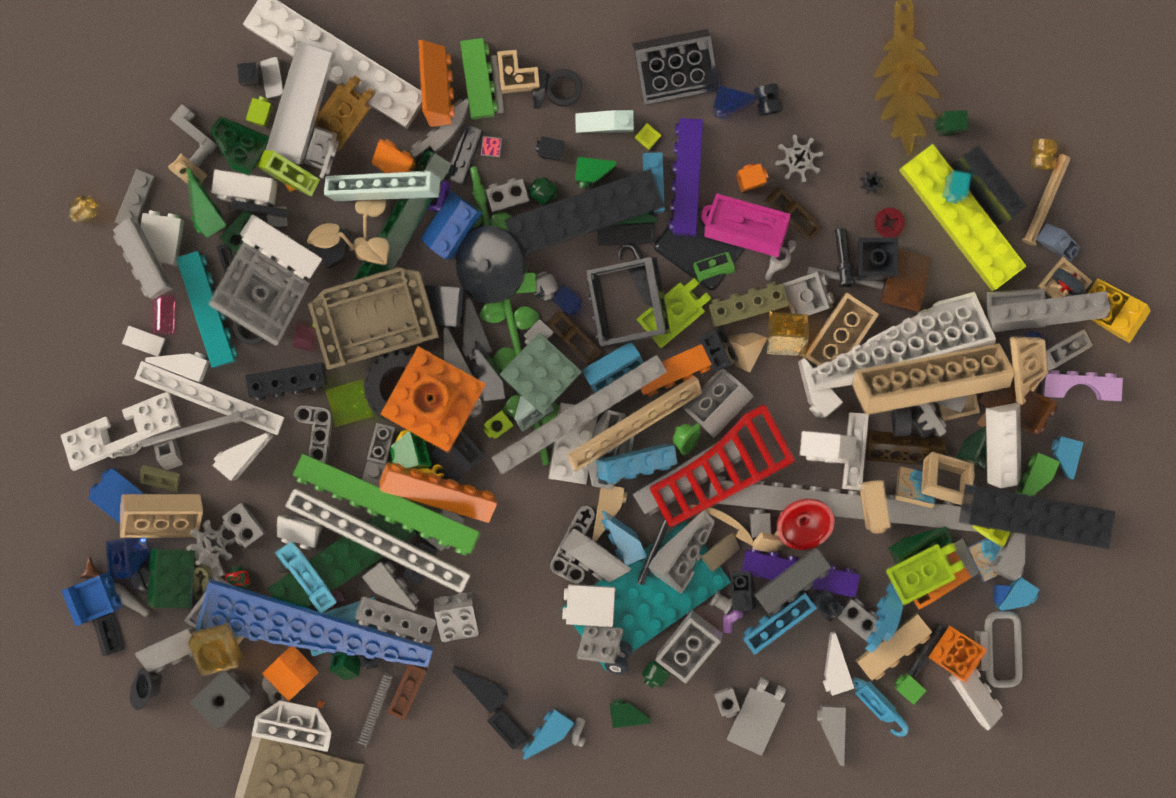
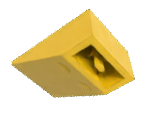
M1097 278L1087 294L1107 291L1110 311L1107 318L1093 319L1092 321L1130 343L1151 312L1148 305Z

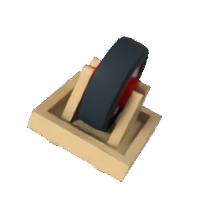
M1061 257L1037 287L1039 289L1044 288L1046 295L1050 298L1082 295L1093 281L1068 260Z

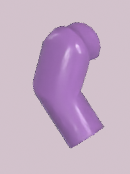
M732 608L724 615L723 633H732L733 622L743 617V610H733Z

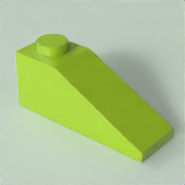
M264 150L256 165V168L308 196L313 195L320 179L275 151Z

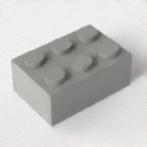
M692 610L658 651L655 661L686 684L721 642L723 633Z

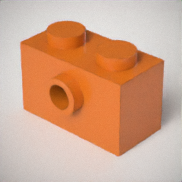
M761 163L746 165L743 167L744 169L738 170L736 174L741 193L763 187L768 178L766 168H762Z

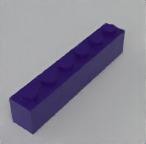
M680 118V123L676 124L675 135H679L678 143L675 142L674 154L678 155L677 162H673V173H676V181L672 180V192H675V200L671 199V211H674V219L670 218L669 230H673V235L696 236L703 119Z
M750 547V551L745 550L741 571H751L752 576L772 580L798 561L799 557L788 555L787 559L781 558L780 553L769 552V555ZM829 564L831 567L828 569L829 573L822 579L816 578L812 581L814 584L810 587L812 589L822 591L826 589L831 593L855 597L860 575L855 573V569L844 567L843 571L836 569V565Z

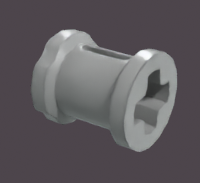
M717 590L709 605H714L723 610L724 614H727L733 602L732 598L729 599L723 596Z

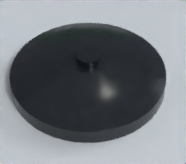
M483 226L470 232L459 246L456 257V272L461 286L473 299L483 303H499L511 298L521 287L526 273V257L521 243L510 231L498 226Z

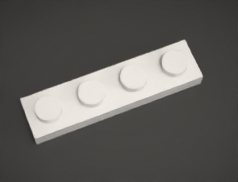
M852 412L848 414L847 436L856 437L854 460H848V464L844 463L842 489L860 490L859 483L863 482L869 414Z

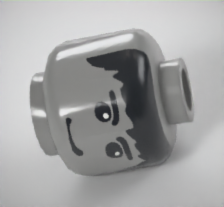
M546 271L535 275V297L537 299L543 298L544 301L554 298V293L557 292L558 286L551 273L547 274Z

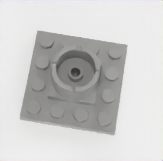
M243 242L209 305L276 346L280 342L310 283Z

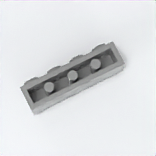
M361 597L354 619L359 620V625L369 627L372 624L377 626L376 630L385 633L391 630L395 632V636L406 638L407 635L413 637V641L424 644V641L430 642L437 621L366 597Z

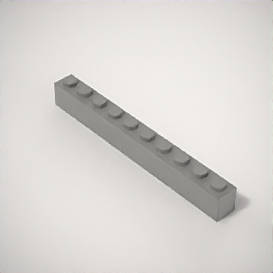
M654 356L493 456L494 463L501 474H504L667 372L658 356Z

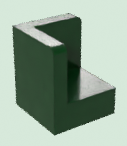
M344 652L333 653L329 671L343 680L358 677L361 667L360 658L356 655H347Z

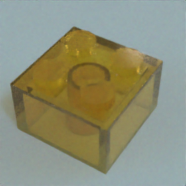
M769 312L767 354L806 357L808 314Z
M229 623L194 631L188 641V646L201 676L237 668L242 658V653Z

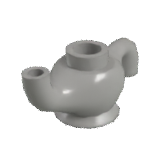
M794 240L788 242L787 249L781 248L779 257L771 256L769 269L765 275L766 280L770 281L773 273L789 265L791 261L790 254L796 247Z

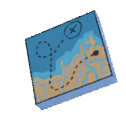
M988 538L967 547L983 582L999 576L990 568L1001 546Z

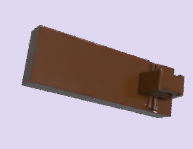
M408 665L387 713L405 720L428 670L427 668Z

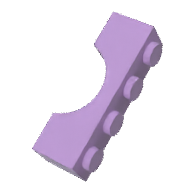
M1049 370L1048 374L1041 381V395L1044 397L1064 398L1066 392L1072 386L1083 384L1094 391L1097 400L1122 401L1123 378H1117V374L1105 373V377H1098V373L1086 372V376H1081L1076 371H1067V375L1059 374L1058 370Z

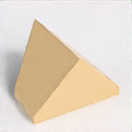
M754 332L728 336L739 359L734 363L735 366L751 372L767 338Z

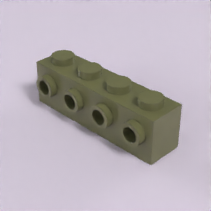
M777 282L766 284L767 288L762 290L759 287L752 288L745 295H741L738 292L729 295L730 299L724 301L722 297L711 300L712 304L708 305L714 328L788 307L789 303L783 283L779 285Z

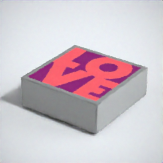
M483 136L481 156L500 158L502 138Z

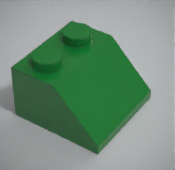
M578 157L575 185H579L581 189H590V186L595 187L615 171L616 161Z

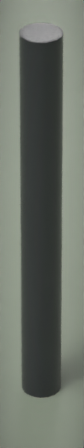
M665 518L637 580V583L644 586L650 572L648 566L658 553L669 525Z

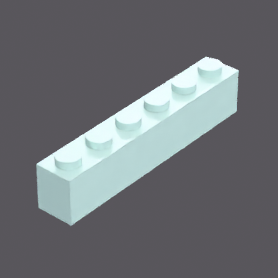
M431 171L326 176L324 195L333 201L439 197L440 178Z

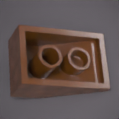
M898 249V276L885 279L879 304L913 313L920 312L931 257Z

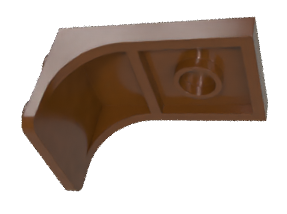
M1014 378L1008 388L983 392L978 402L987 408L1017 403ZM1029 391L1024 397L1026 402L1023 405L1020 404L1021 429L1028 434L1042 433L1047 425L1045 421L1049 416H1053L1057 410V401L1048 399L1035 391Z

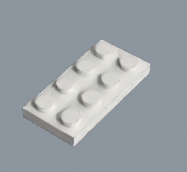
M560 403L558 416L576 405ZM597 416L553 443L548 474L549 479L587 484L588 466L586 465L580 470L575 471L571 467L567 454L592 439Z

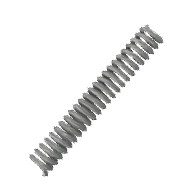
M385 673L388 676L383 675L385 678H381L384 681H380L383 684H379L380 686L376 693L378 695H375L377 698H374L376 701H373L375 704H372L375 707H371L370 715H368L369 718H366L368 721H365L368 724H364L367 727H363L362 735H360L361 738H359L361 741H357L365 745V748L368 747L369 739H371L370 736H372L371 733H373L372 730H374L379 713H381L380 710H382L381 708L384 704L383 702L385 701L384 699H386L387 690L391 687L390 685L394 678L388 673Z

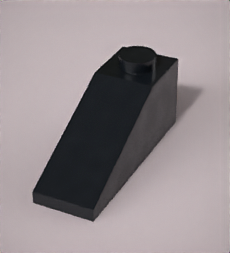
M457 666L453 668L452 672L490 714L508 699L506 694L508 690L503 684L500 683L498 685L493 680Z

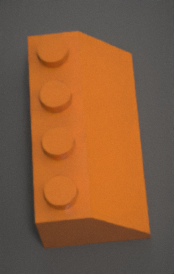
M419 40L423 113L430 127L453 124L452 117H455L454 105H451V99H454L453 88H450V82H453L452 70H449V65H452L451 53H447L445 46Z

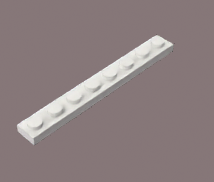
M141 361L134 378L227 416L238 410L242 412L255 408L257 415L242 419V422L275 435L279 434L285 419L283 416L144 361Z

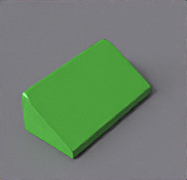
M728 252L722 253L726 254L728 263L717 266L716 260L711 259L709 261L710 268L699 271L698 262L693 263L699 284L704 279L723 273L728 275L735 272L733 261Z

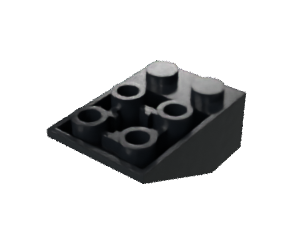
M461 429L449 452L437 447L429 454L432 465L429 469H432L435 465H441L443 468L437 469L436 474L443 473L442 479H452L457 482L486 455Z

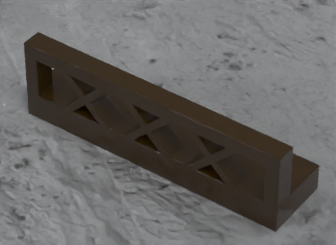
M868 431L866 460L923 465L924 459L931 452L941 455L946 453L945 437L928 436L923 439L917 434L894 436L893 432ZM872 449L882 451L880 454H871ZM894 451H900L902 454H900L899 456H892L890 453ZM912 453L920 454L917 458H913L910 455Z

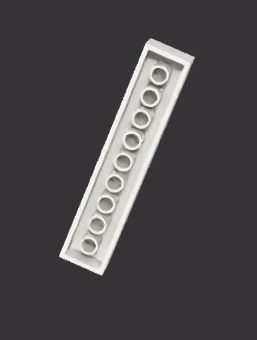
M258 0L243 23L248 30L291 57L294 56L298 41L336 53L328 80L337 86L342 82L346 85L347 81L356 75L361 79V82L355 88L359 94L362 95L369 88L376 92L367 104L407 130L422 108V92L278 0Z

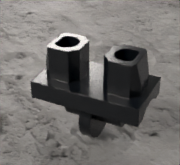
M826 589L822 593L815 590L810 597V600L815 603L814 606L829 622L833 618L840 616L843 611L842 605Z

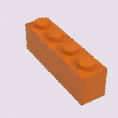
M698 345L662 361L661 363L667 372L640 390L642 395L647 394L650 397L659 393L657 389L663 386L665 389L675 386V381L681 378L683 382L693 377L692 373L700 371L702 374L711 370L710 365L712 364L703 345Z

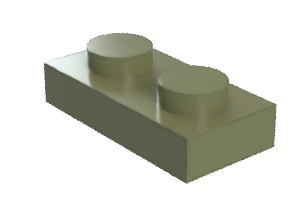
M143 465L140 470V483L178 492L180 474Z

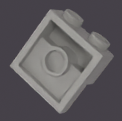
M818 271L783 283L794 320L833 308L832 303L835 300L831 292L828 293L826 285L829 283L826 274Z

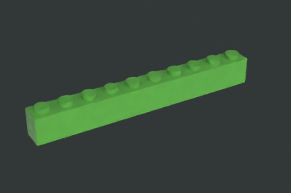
M302 454L293 473L294 476L298 477L296 481L302 484L312 483L315 485L314 489L320 492L330 491L333 493L332 497L338 500L348 499L350 500L349 504L356 508L366 507L368 508V513L374 516H378V514L386 516L384 520L395 524L396 521L402 523V528L413 532L414 529L420 531V536L431 540V537L438 539L437 544L446 548L449 545L456 547L455 552L464 556L467 553L472 554L481 532L402 497L380 491V488L307 455Z

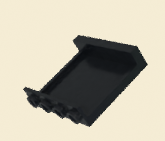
M979 145L951 165L955 171L971 174L969 189L998 225L1012 219L1027 207Z

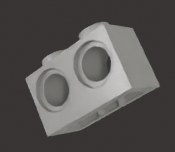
M516 177L507 180V184L500 185V183L489 185L486 193L493 214L529 203L523 179L519 180ZM514 187H519L522 193L520 196L515 197L511 194V190ZM497 192L503 194V200L500 202L493 200V195Z
M244 502L222 516L225 520L223 521L224 526L229 531L232 530L236 535L234 539L240 546L243 545L246 548L266 534ZM235 513L241 515L242 519L239 524L233 521ZM247 528L253 532L251 539H247L244 536V531Z
M849 598L843 605L842 613L837 618L866 641L870 633L875 632L877 628L875 623L879 616L873 611L869 613L863 609L865 605L857 598L854 601ZM851 607L857 609V614L854 617H849L847 614L848 609ZM867 619L871 620L872 626L869 629H863V622Z

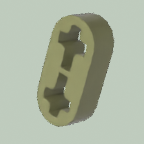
M205 564L199 565L194 570L193 596L198 601L203 596V592H206L209 580L213 579L211 568Z

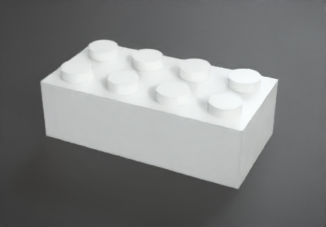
M251 215L240 233L245 243L253 248L255 245L259 246V251L269 258L272 255L275 256V261L283 267L291 266V271L302 279L305 276L310 278L322 260L254 215Z

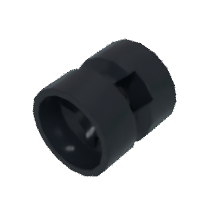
M777 83L763 85L754 89L755 99L759 101L757 105L759 116L783 111L782 101L778 99L780 92Z

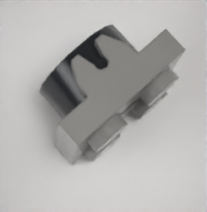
M931 402L914 405L916 410L911 412L912 425L923 439L931 434L941 436L947 432L945 430V422L941 417L938 418L935 415L934 411L936 409Z

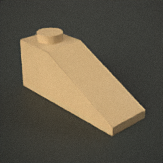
M624 487L601 488L592 537L593 542H596L605 530L601 521L604 519L602 511L605 510L614 517L621 508L622 503L626 504L627 492H624Z

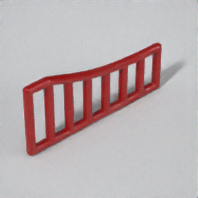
M761 405L746 413L706 453L669 477L650 486V491L667 524L673 527L794 463L795 458L768 407ZM763 414L785 456V459L778 463H775L752 420ZM745 424L768 465V468L759 473L738 435V432ZM731 439L751 474V477L742 482L723 448ZM716 453H718L734 483V486L725 491L708 461ZM701 465L717 492V495L708 500L692 472ZM685 475L700 501V504L691 509L676 483L677 480ZM668 485L683 513L674 518L659 490Z

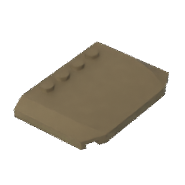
M396 268L323 290L318 297L308 304L327 370L439 337L422 276L418 271Z

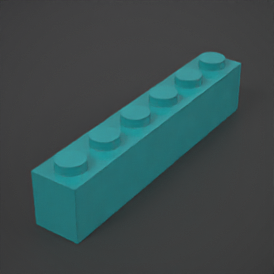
M196 251L177 257L176 260L211 367L217 368L236 362L238 353L235 345L232 346L230 342L232 334L229 327L225 326L224 320H226V316L209 305L216 291L212 287L214 283L211 272L208 273L206 268L208 261L205 254L202 255L201 252Z

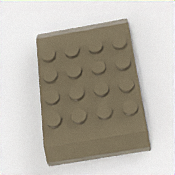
M252 736L234 798H355L365 763L349 758H340L303 746Z

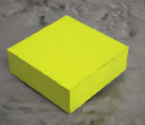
M647 123L635 136V139L646 149L650 150L662 135Z

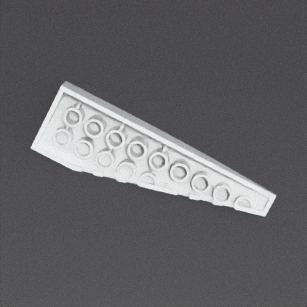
M975 292L939 301L933 304V307L927 310L924 309L918 312V315L903 320L901 324L890 327L868 339L866 343L859 344L853 347L851 351L838 355L831 362L827 361L812 369L806 375L813 391L848 386L853 384L856 370L994 345L996 338Z

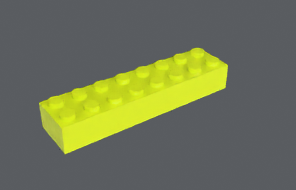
M933 144L899 169L991 291L999 288L1026 267L1025 263L969 190L967 198L958 202V204L948 203L942 197L945 191L943 188H945L946 176L954 171Z

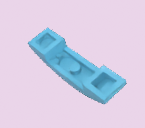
M292 541L276 552V555L309 595V599L320 613L337 603L317 571Z

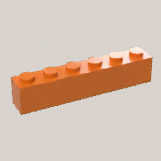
M387 462L379 481L380 491L489 523L497 505L496 496L491 491H481L471 485L458 484L452 479H442L435 474L428 475L415 468H405L399 463L392 464Z

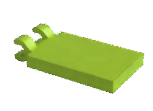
M695 278L685 286L680 282L664 295L671 333L652 337L660 348L664 347L705 312L702 306L712 299L708 293H705L700 299L695 296L691 291L699 285ZM650 307L637 318V321L647 332L657 330L654 310Z
M953 543L941 549L936 544L885 570L903 605L955 580L956 578L953 573L965 568L962 560L951 565L946 556L956 551Z

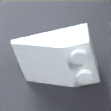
M803 358L798 361L807 400L811 406L809 410L814 416L825 418L842 401L831 388L812 390L806 373L814 368Z
M265 433L224 452H219L214 458L216 462L213 466L230 481L237 480L274 435Z
M289 514L278 516L277 537L282 538V542L287 544L291 541L300 544L301 548L311 550V547H317L323 528L322 524Z

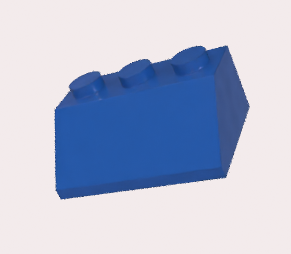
M451 191L423 233L421 240L444 259L452 260L462 241L471 232L483 212L454 191Z

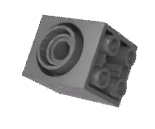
M224 669L190 702L216 730H219L253 697L250 694L252 692L250 687L245 683L241 685L237 681L239 676L232 669L229 671ZM219 695L225 699L223 706L216 704V697Z

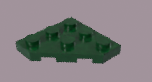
M221 116L213 124L211 130L230 168L250 176L264 150H266L269 136Z

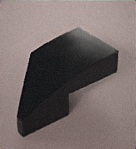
M546 69L538 70L540 90H532L534 109H539L544 99L547 81Z

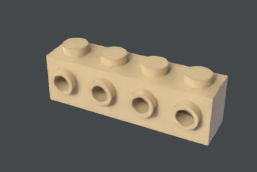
M914 613L897 627L890 640L886 642L882 639L874 652L866 651L855 661L871 680H878L885 674L884 671L888 667H895L903 655H910L915 650L914 647L917 644L925 643L930 638L929 635L932 631L920 616Z

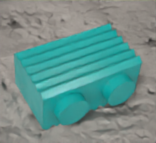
M954 171L946 176L947 180H945L946 184H944L945 188H943L945 191L943 192L944 195H942L946 202L958 204V202L966 199L971 174Z

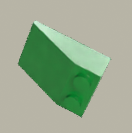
M187 168L190 206L193 213L191 219L195 223L194 227L198 233H203L208 238L225 227L226 224L217 205L192 170Z

